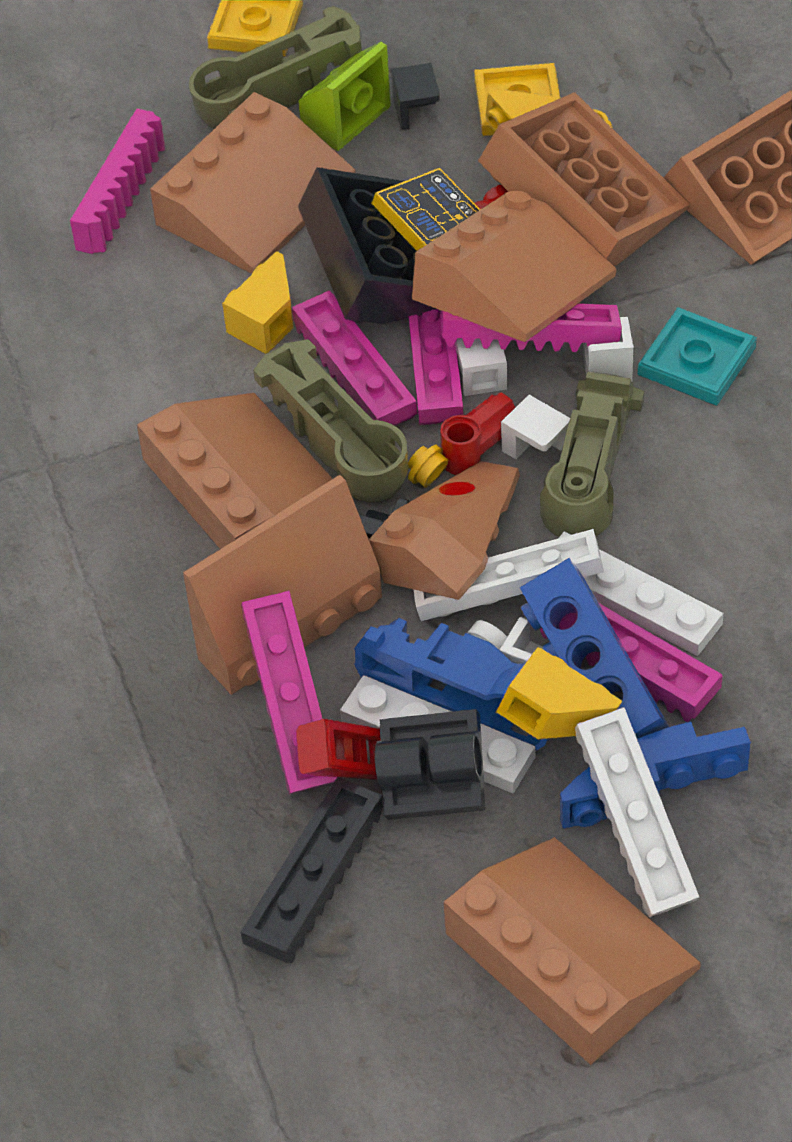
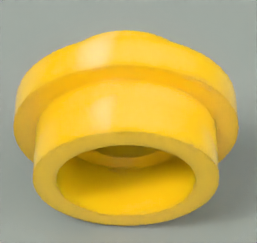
M437 444L429 449L425 446L420 447L408 461L410 472L407 479L413 484L419 482L425 488L430 486L447 466L448 459L442 455L443 449Z

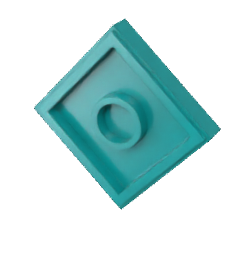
M678 307L639 362L637 375L717 406L755 350L757 337Z

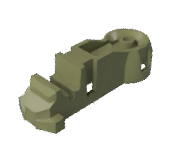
M331 6L323 10L324 18L236 58L218 57L202 63L191 74L189 80V89L196 113L203 122L215 129L253 92L285 107L298 103V100L302 98L301 96L321 82V73L327 71V64L332 63L334 67L341 66L351 56L362 51L360 25H357L351 13L336 6ZM293 46L295 53L283 58L282 51ZM215 71L219 72L218 77L208 82L205 81L206 75Z
M309 339L284 343L283 346L270 353H266L253 370L254 380L261 388L268 387L273 396V402L278 407L287 403V409L293 416L295 433L299 437L306 435L309 438L310 449L325 465L335 470L337 476L341 475L346 480L351 496L366 502H381L394 496L400 490L409 471L407 440L402 431L390 423L373 420L314 360L317 358L316 346ZM335 398L338 401V407L335 405ZM395 441L399 444L401 448V453L398 450V448L395 447Z
M587 371L585 380H579L576 388L577 410L573 409L560 460L548 471L544 479V488L540 493V517L545 527L555 536L560 537L563 532L573 535L594 529L595 536H598L608 528L613 519L614 490L610 477L630 410L641 411L644 403V391L634 387L630 378Z

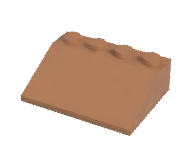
M792 90L681 157L664 176L665 180L691 204L687 211L751 265L792 240Z
M253 92L150 188L155 222L157 226L252 274L259 264L266 262L305 226L297 206L316 167L355 173V169L287 107Z
M575 92L499 124L478 160L491 174L493 179L501 183L508 191H523L528 193L531 198L547 203L613 266L620 264L683 214L691 205Z
M510 190L416 251L412 299L526 342L614 278L617 268L547 203L531 198L526 192Z
M255 393L177 403L137 424L143 460L219 549L333 479Z
M338 475L183 572L198 660L231 695L244 686L252 685L260 680L252 654L251 643L247 635L246 623L242 615V602L290 591L305 648L320 637L332 634L340 624L357 613L369 610L375 605L377 600L382 598L380 568L346 480L341 475Z
M555 837L481 870L444 901L446 934L590 1065L701 968V963Z

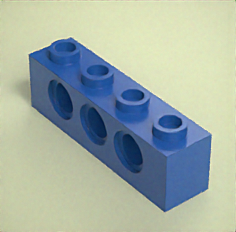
M570 558L519 587L528 602L521 606L524 615L535 631L542 628L550 641L543 645L544 650L553 656L561 658L569 667L592 682L604 686L611 694L623 692V700L618 709L625 708L637 739L669 727L581 571ZM578 613L577 620L572 627L565 630L559 629L560 621L565 615ZM592 652H600V659L596 666L588 670L581 669L582 661L586 655Z

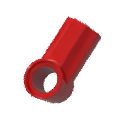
M502 392L498 395L492 394L467 415L451 416L441 424L440 447L443 449L442 455L448 459L447 466L445 467L447 472L458 475L479 463L481 455L502 439L501 421L516 408L511 398Z

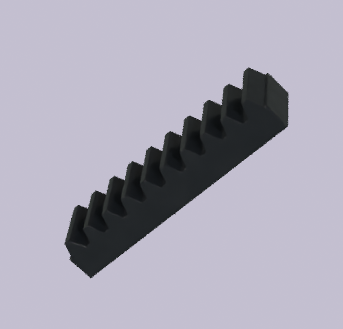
M340 777L336 778L241 930L242 944L285 963H293L296 948L298 946L303 947L307 930L312 932L314 929L315 917L317 914L320 916L323 914L326 899H332L335 884L342 883L345 868H351L354 853H360L364 837L369 838L371 835L373 822H379L383 807L381 794Z

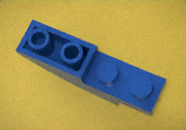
M690 721L664 728L637 739L658 794L661 789H681L693 782L715 777L721 779L730 778L739 772L748 770L751 742L745 727L697 737ZM590 767L579 774L560 793V822L563 829L573 826L588 827L597 824L601 820L608 819L605 813L604 802L598 796L597 784L591 778Z

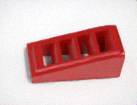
M329 719L317 720L300 725L297 728L300 773L323 777L377 779L375 746L377 741H380L379 728ZM366 741H368L370 764H368Z

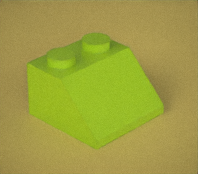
M379 42L351 56L298 100L300 120L331 148L339 151L391 107L386 44Z

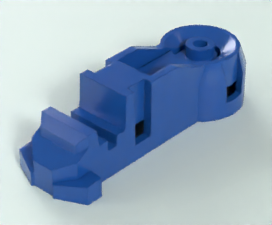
M398 618L389 625H380L377 628L371 626L354 647V665L361 678L365 675L451 712L477 709L480 713L481 724L535 746V751L545 746L549 738L536 739L530 734L524 736L512 731L515 724L496 712L509 685L525 663L516 664L510 661L490 642L465 633L464 636L449 631L448 625L441 623L426 641L418 638L414 644L409 643L407 621ZM434 679L447 684L442 691L430 687Z

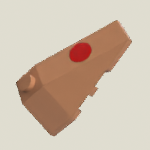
M480 461L396 509L369 539L384 583L460 600L485 570L488 562L487 548L490 541H496L499 533L497 522L500 514L508 509L520 477L519 469Z

